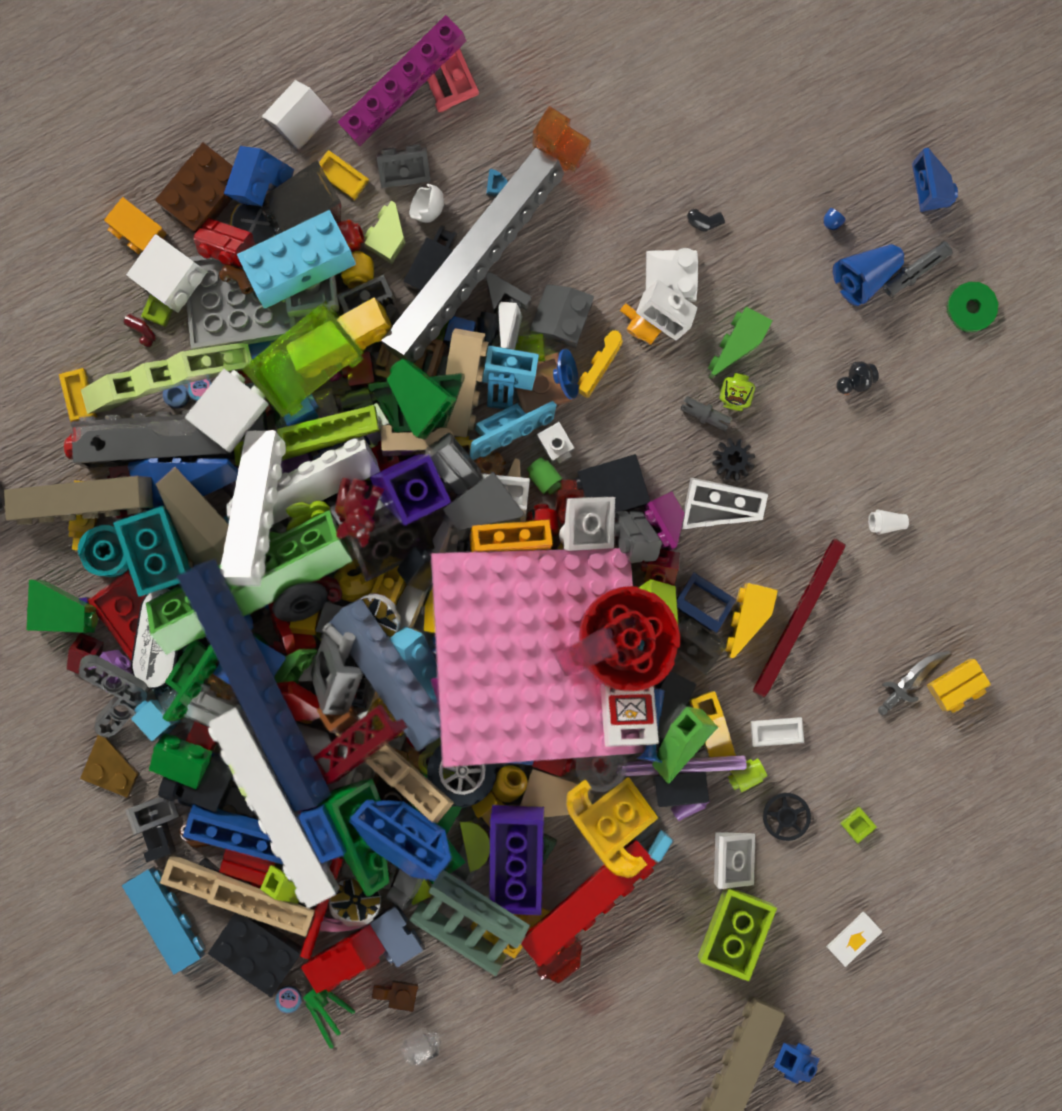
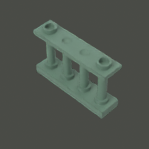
M443 870L429 890V893L434 895L429 905L421 901L409 921L496 976L507 957L502 952L508 944L517 949L530 925ZM442 902L456 910L450 919L437 911ZM464 916L478 924L472 933L459 925ZM486 930L499 937L494 947L480 939Z

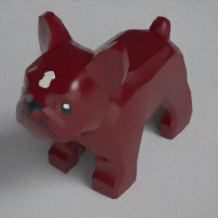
M342 478L335 512L339 517V521L343 523L340 524L336 531V538L340 539L349 535L358 538L359 545L365 547L374 526L372 516L384 489L374 486L369 498L364 499L369 489V486L365 485L366 482L353 478L351 483L350 479Z

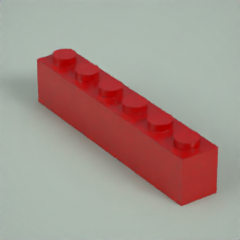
M632 839L623 848L633 857L643 858L647 865L633 877H623L614 874L603 864L526 932L521 945L539 967L543 963L545 966L550 964L557 957L556 952L561 947L566 949L572 945L577 939L575 935L582 929L584 931L590 929L596 923L595 917L601 912L603 914L608 913L616 905L614 901L620 895L623 897L627 896L634 890L635 886L633 884L640 878L645 880L654 872L652 867L657 863L636 839Z

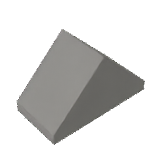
M161 797L125 810L134 834L179 817L174 802Z

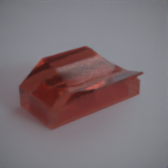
M578 937L568 948L562 947L556 952L557 957L550 964L545 966L543 963L540 967H536V972L540 978L549 979L560 984L580 969L583 944Z

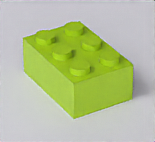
M735 888L723 889L697 956L699 961L749 981L777 908L770 902Z

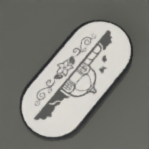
M165 588L147 594L140 605L131 658V670L133 676L144 681L149 689H161L168 686L165 680L182 656L183 648L166 655L150 635L146 602L173 588Z

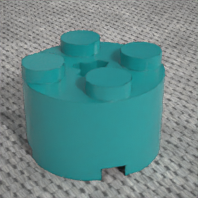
M100 525L83 534L78 544V555L87 571L98 576L116 577L129 570L115 527ZM105 547L111 550L110 555L104 552Z

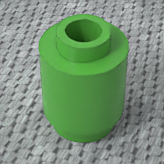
M540 457L527 468L529 478L543 495L547 493L553 495L561 489L562 485L560 483L563 478L548 460L545 461Z

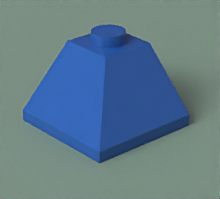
M924 148L912 162L920 212L950 207L958 197L957 185L953 183L951 174L929 148Z

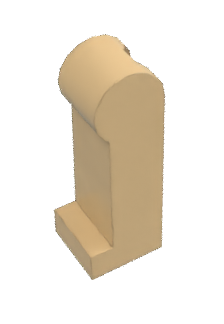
M391 425L381 426L382 456L426 455L425 449L429 445L438 441L448 432L453 436L454 434L447 428H439L435 432H431L427 439L424 440L416 438L412 433H392Z

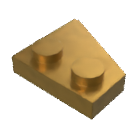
M98 735L80 779L128 798L139 773L125 760L124 755L109 742L108 737Z

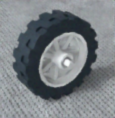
M441 744L436 748L429 760L427 779L454 802L453 807H468L479 803L492 790L496 780V763L479 764L480 768L468 769V765L457 766V768L453 766L443 767ZM443 768L453 771L455 774L444 780ZM481 773L478 783L476 784L468 774ZM455 778L459 779L457 791L447 785V783ZM463 779H465L473 788L467 791H461Z

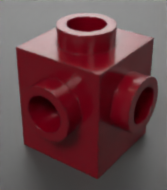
M660 549L656 561L645 562L643 560L641 572H645L644 583L652 579L675 586L679 570L680 552Z

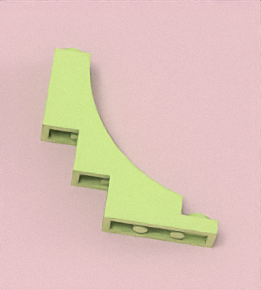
M245 343L182 351L167 360L143 363L128 372L105 375L81 389L87 414L110 411L130 401L163 390L217 377L223 369L228 372L233 370L240 371L250 369L254 365L248 344Z

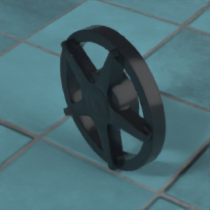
M777 794L770 798L764 807V826L773 837L779 840H796L803 836L810 826V809L807 803L796 794ZM782 797V807L777 812L768 811L770 805ZM786 797L797 799L802 803L803 807L797 809L789 807ZM805 810L806 823L801 830L796 823L797 815ZM767 815L776 817L779 823L776 833L770 828ZM792 826L799 832L789 837L779 835L784 827Z

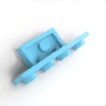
M551 401L527 414L516 403L476 423L475 430L481 437L473 440L471 443L470 457L472 460L485 457L491 451L501 446H507L512 440L520 436H526L532 430L542 425H548L554 419L555 402Z

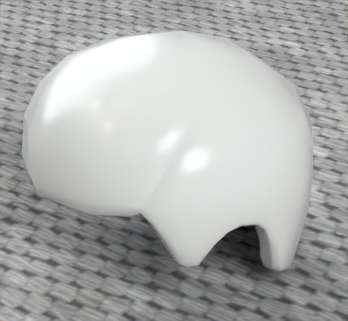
M427 184L429 188L420 187L409 211L411 218L424 223L435 220L441 214L444 207V194L437 186Z

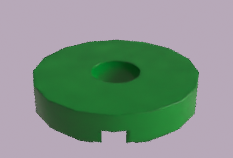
M980 282L961 284L950 294L947 301L948 316L958 329L965 332H978L987 328L995 320L998 313V300L995 293L989 286ZM968 301L977 303V313H970L967 310L966 304Z

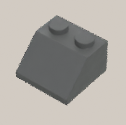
M546 284L529 332L577 348L594 301V296L571 287Z

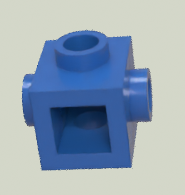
M784 1043L774 1067L783 1072L786 1079L794 1083H798L799 1080L810 1082L811 1078L816 1074L820 1058L811 1053L813 1049L807 1045L798 1043L796 1046Z

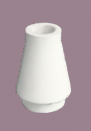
M876 510V512H871L869 515V529L871 532H876L877 535L907 529L909 525L907 514Z

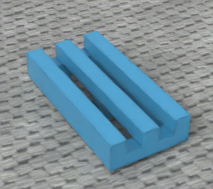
M489 372L487 407L506 409L513 405L514 374H510L509 378H504L505 373H499V377H494V372ZM494 384H499L498 402H493ZM504 385H509L508 403H503Z

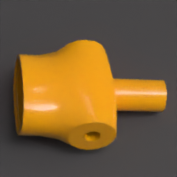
M627 303L620 309V312L631 319L626 329L627 332L633 337L642 339L651 345L661 330L638 315L636 310Z

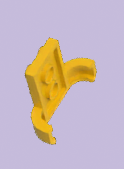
M629 776L593 804L588 797V790L591 786L586 779L567 793L566 806L570 817L610 871L619 876L633 877L647 864L642 857H633L623 847L658 819L657 815Z

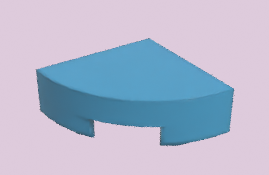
M489 169L487 196H497L508 183L507 179L500 172Z

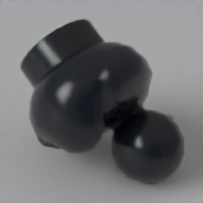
M855 361L849 369L848 377H841L836 383V388L839 393L845 395L849 394L852 390L865 392L873 383L878 381V370L872 363L867 364L863 361Z

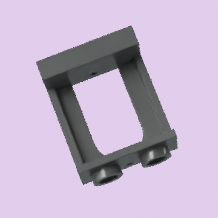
M325 633L310 674L322 714L344 715L350 710L362 677V672L360 668L343 666L338 650L339 646ZM331 674L328 687L325 689L322 677H328Z

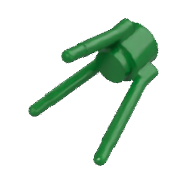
M312 989L303 997L306 1002L305 1006L311 1012L328 1047L332 1049L334 1045L317 1012L321 1013L334 1033L340 1036V1030L324 1009V1006L329 1003L327 997L351 1014H354L355 1010L331 991L327 992L325 989L316 994L315 990Z

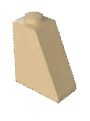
M533 767L520 806L544 807V817L569 815L566 806L567 793L579 783ZM590 788L588 790V797L592 803L594 794L590 793Z

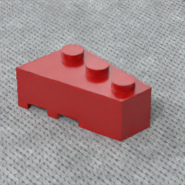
M369 924L311 957L301 966V969L316 994L325 989L329 992L339 986L341 981L346 979L349 981L360 972L377 965L380 962L379 957L386 950Z

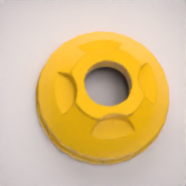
M352 561L338 569L333 578L337 579L341 587V599L356 602L359 598L371 594L378 574L373 566L364 562ZM353 569H358L361 571V573L357 576L347 575V573Z

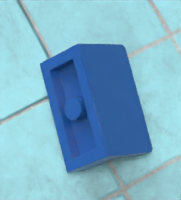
M325 805L304 809L298 818L320 863L344 855L346 848Z

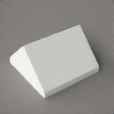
M295 80L262 115V118L300 150L331 117L332 112L311 88Z
M715 832L714 884L718 889L754 885L755 834Z

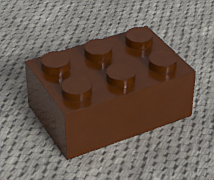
M202 142L155 201L164 211L195 234L200 228L202 229V225L208 218L216 220L232 200L231 197L224 194L233 165Z

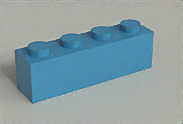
M153 866L123 884L122 887L174 975L201 959L205 955L203 951L205 946L199 936L195 937L191 930L192 923L186 914L182 915L179 910V901L173 892H169L167 887L160 883L163 873L159 869L156 870Z

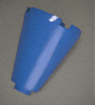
M889 244L842 258L833 265L832 272L835 284L840 282L843 288L840 293L849 303L855 306L865 304L903 266L904 252L900 247Z

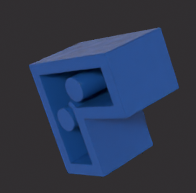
M240 146L224 194L241 204L262 207L267 190L287 193L295 169L261 148Z

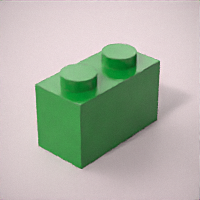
M164 733L154 746L149 771L197 789L209 766L212 751Z

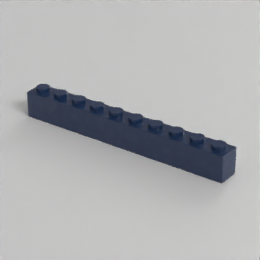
M215 558L190 568L178 575L177 578L294 812L316 807L329 797L331 792Z

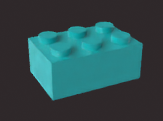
M161 506L113 523L139 597L180 584L177 576L191 567L182 541L166 506Z

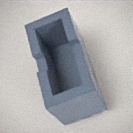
M393 905L376 916L369 924L386 951L383 954L390 964L394 962L396 967H399L422 952L425 946L414 929L409 931L406 927L408 919L404 912L396 905Z

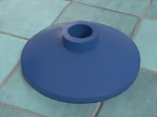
M563 349L558 356L557 369L553 370V378L556 384H560L565 396L572 400L577 397L579 391L578 370L572 353L568 349Z

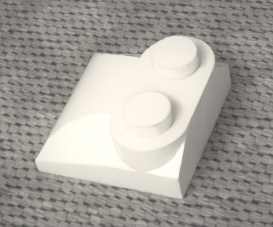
M689 248L646 251V290L655 281L659 280L689 302H696L698 287L697 251Z
M615 497L567 499L565 525H563L559 533L564 550L614 548Z

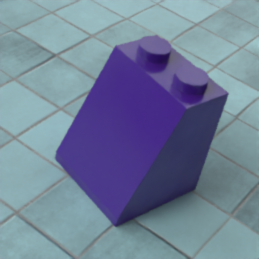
M414 455L370 476L373 486L384 489L379 499L403 525L451 503L430 455Z

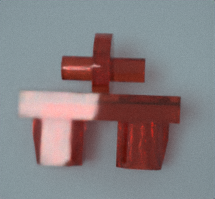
M562 480L561 490L557 491L554 510L558 514V519L563 524H565L567 499L584 498L583 490H577V480Z

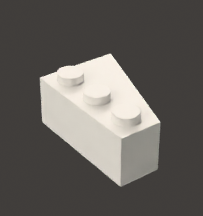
M690 478L681 529L763 520L768 494Z

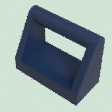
M693 572L676 598L679 611L713 633L718 632L736 601L734 597ZM693 583L726 604L717 620L684 600Z

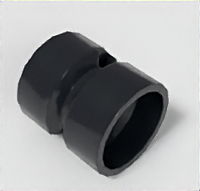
M163 776L158 797L169 801L178 799L180 805L192 809L194 805L192 801L197 789Z

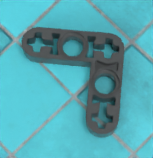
M87 655L82 658L79 667L80 676L84 680L114 695L95 720L96 733L103 737H111L135 713L134 709L147 699V684L99 656ZM118 677L121 682L112 684L107 681V678ZM117 705H124L128 708V710L120 712L117 711L114 707Z

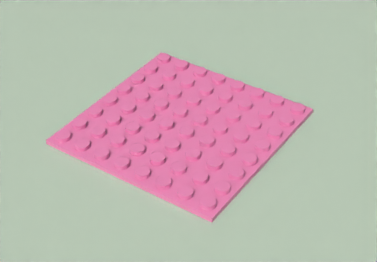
M619 548L574 551L537 550L431 554L443 767L643 753V745L605 747L600 690L602 683L586 667L579 648L580 624L586 610L593 601L612 589L633 586L631 562L625 553H621ZM631 617L626 618L625 623L627 627L632 628L634 626V619ZM607 628L605 633L606 637L611 639L613 636V632L611 629ZM617 652L619 654L618 661L621 663L624 660V655L622 652ZM622 729L621 739H639V730L641 729Z

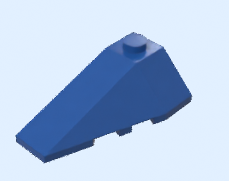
M148 458L129 462L128 464L131 477H151L153 508L146 509L147 511L165 506L156 483L174 467L186 477L202 496L236 481L239 470L228 459H197L196 463H186L182 459L173 458L172 463H159L158 458Z

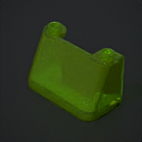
M325 300L254 357L242 370L282 417H285L288 413L292 417L303 408L301 402L343 367L349 365L353 368L362 361L363 357L361 354L364 353V350L334 309Z

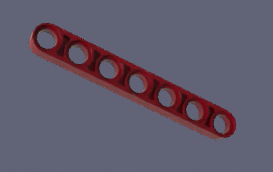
M833 538L753 688V692L763 698L769 693L845 549L846 544L836 538Z

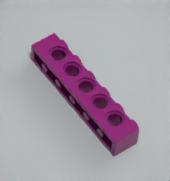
M445 15L338 121V124L360 147L466 42L464 33Z

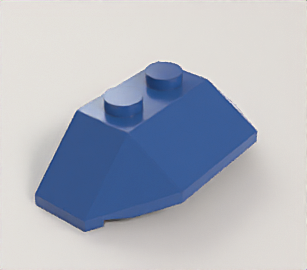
M366 800L350 818L352 825L372 850L411 877L435 880L451 861L445 829L431 822L427 817L403 801L374 802V800Z

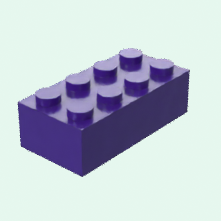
M492 806L490 818V900L512 914L541 915L544 807Z

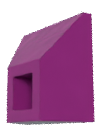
M671 491L648 503L644 507L645 512L643 513L650 525H654L658 532L657 535L662 541L661 548L664 549L666 547L669 551L678 545L685 514Z

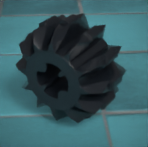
M729 438L727 446L722 442L718 444L722 452L714 451L712 454L714 457L719 458V460L712 462V466H721L716 471V474L720 475L725 471L724 480L726 481L730 479L731 474H733L735 481L740 480V474L747 477L749 473L746 468L753 469L755 466L747 461L754 459L755 454L746 453L751 448L750 445L741 448L742 439H739L736 442V446H734L732 438ZM733 454L738 456L736 460L739 459V463L737 462L734 466L729 464L731 460L727 459Z

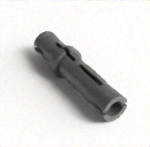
M942 241L910 266L901 268L896 276L883 285L884 291L887 295L893 297L907 285L912 286L916 283L917 278L952 255V248L947 242Z

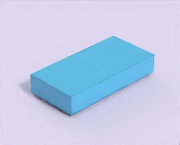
M660 829L647 850L650 857L658 862L661 861L673 842L671 837Z

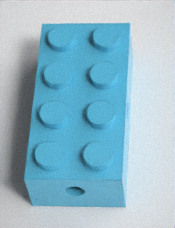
M330 210L237 254L264 309L356 265L352 253Z

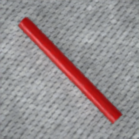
M340 857L332 859L329 868L335 880L343 861ZM330 897L317 904L300 955L302 958H311Z

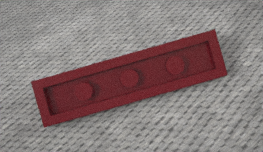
M379 705L317 753L313 758L327 786L340 781L406 730L408 726L404 720L400 719L392 722L382 705ZM378 715L385 726L381 731L372 729L373 718ZM356 731L365 732L363 745L355 743ZM339 744L348 746L346 758L337 756ZM322 758L330 760V770L327 773L319 763V760Z

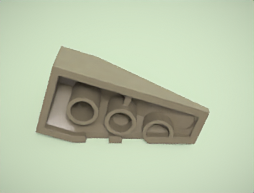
M174 467L156 483V486L185 551L196 565L215 558L219 566L223 562L229 524L186 477Z

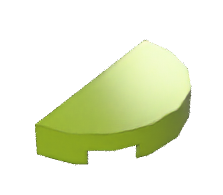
M460 821L470 872L480 869L487 861L490 854V839L487 832L480 825L471 821Z

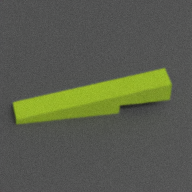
M372 405L277 429V434L286 445V451L281 461L380 431L376 407ZM244 441L239 442L234 448L236 468L238 469L240 468Z

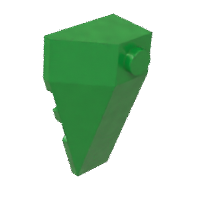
M368 778L332 790L331 795L318 804L317 807L325 805L346 848V852L343 855L344 859L366 896H371L389 883L387 859L372 850L350 822V818L366 800L381 801L373 780Z

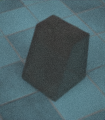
M318 161L313 162L267 193L264 199V207L261 208L265 219L268 222L272 221L275 227L273 228L275 236L330 210L336 223L341 222V201Z

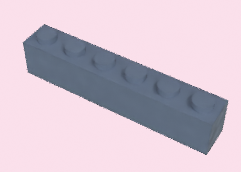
M360 599L342 608L329 623L343 636L346 632L354 634L355 640L350 650L351 656L396 721L404 720L408 726L404 732L414 747L419 751L441 736L440 711L364 602Z

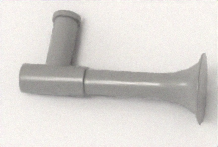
M328 623L323 628V632L339 646L338 650L344 666L355 636L350 632L344 633L343 636L331 623ZM331 674L328 677L322 678L325 689L328 687Z

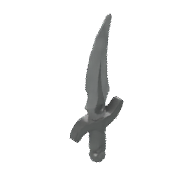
M951 652L936 653L923 659L910 669L907 676L902 677L898 685L894 682H884L882 686L891 687L893 693L878 708L879 714L886 715L888 710L890 711L901 699L907 702L918 701V697H910L908 692L918 687L926 675L939 662L948 657Z

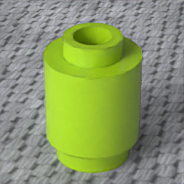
M758 758L747 760V767L744 770H729L731 775L727 776L734 790L739 789L742 793L763 782L762 779L767 777V773Z

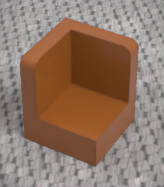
M352 705L349 712L344 715L322 714L321 707L316 710L329 732L337 734L342 733L360 720Z

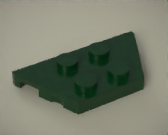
M463 373L431 377L456 398L434 429L447 428L465 379V374ZM389 383L369 384L370 391L374 392L380 403L379 406L383 413L388 416L389 423L394 432H411Z

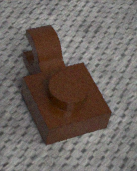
M393 980L392 988L374 985L372 999L389 1000L388 1008L413 1012L418 984Z

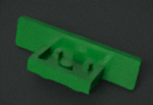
M198 640L191 642L165 680L170 687L178 692V695L162 717L166 722L178 721L186 715L188 705L192 699L200 694L202 690L201 685L215 671V664L218 658L211 645L207 648Z

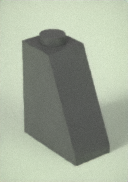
M494 472L443 509L446 513L443 516L444 520L451 529L456 526L458 530L472 528L475 525H487L520 518L525 515Z

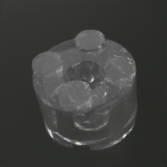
M624 754L574 758L572 768L575 777L580 782L586 779L591 786L590 790L606 792L622 782L627 771V761ZM601 758L605 765L604 767H599L597 771L594 763L598 762Z

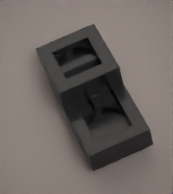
M214 754L192 801L193 804L213 812H218L225 792L230 787L234 778L229 765L225 763L222 756Z

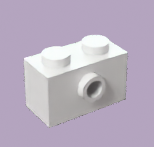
M657 280L643 293L636 313L677 341L691 328L697 307Z

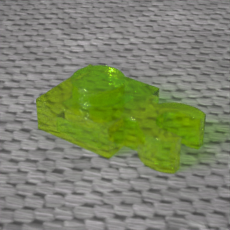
M544 335L518 336L515 350L539 354L538 362L545 361Z

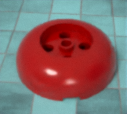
M634 586L615 588L600 595L586 610L579 628V648L586 667L601 683L620 691H640L658 684L673 668L677 648L680 647L679 627L669 606L655 593H650ZM631 617L634 619V626L632 628L627 627L625 623L626 618ZM607 628L611 629L613 632V636L611 639L606 637L605 633ZM641 640L644 641V647L642 651L638 650L637 648L640 645ZM617 652H622L624 655V660L621 663L618 661L619 654Z

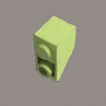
M391 201L388 206L384 205L377 217L379 221L375 227L371 226L368 229L364 239L366 240L365 245L368 250L393 264L405 245V239L396 203Z

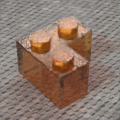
M549 106L533 130V147L558 159L563 170L568 171L570 169L575 173L591 148V140L570 127L571 119Z

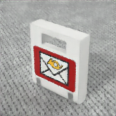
M602 683L600 690L605 747L658 744L654 686L640 691H620L611 688L610 693V687ZM641 729L639 730V739H621V730Z

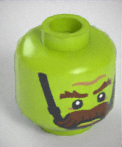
M734 373V377L724 378L719 399L724 403L723 407L743 411V408L751 405L755 384L748 381L749 376Z

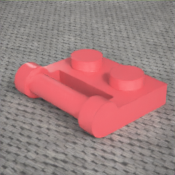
M460 48L440 66L452 95L445 98L435 73L427 80L436 100L435 106L438 112L446 111L451 106L479 95L477 86Z

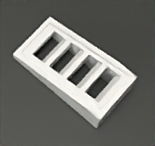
M499 302L501 348L515 350L522 314L517 303Z

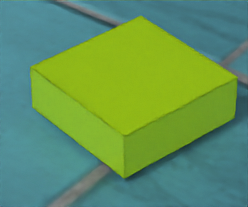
M150 294L141 317L166 327L173 309Z
M860 807L840 823L857 844L877 828Z

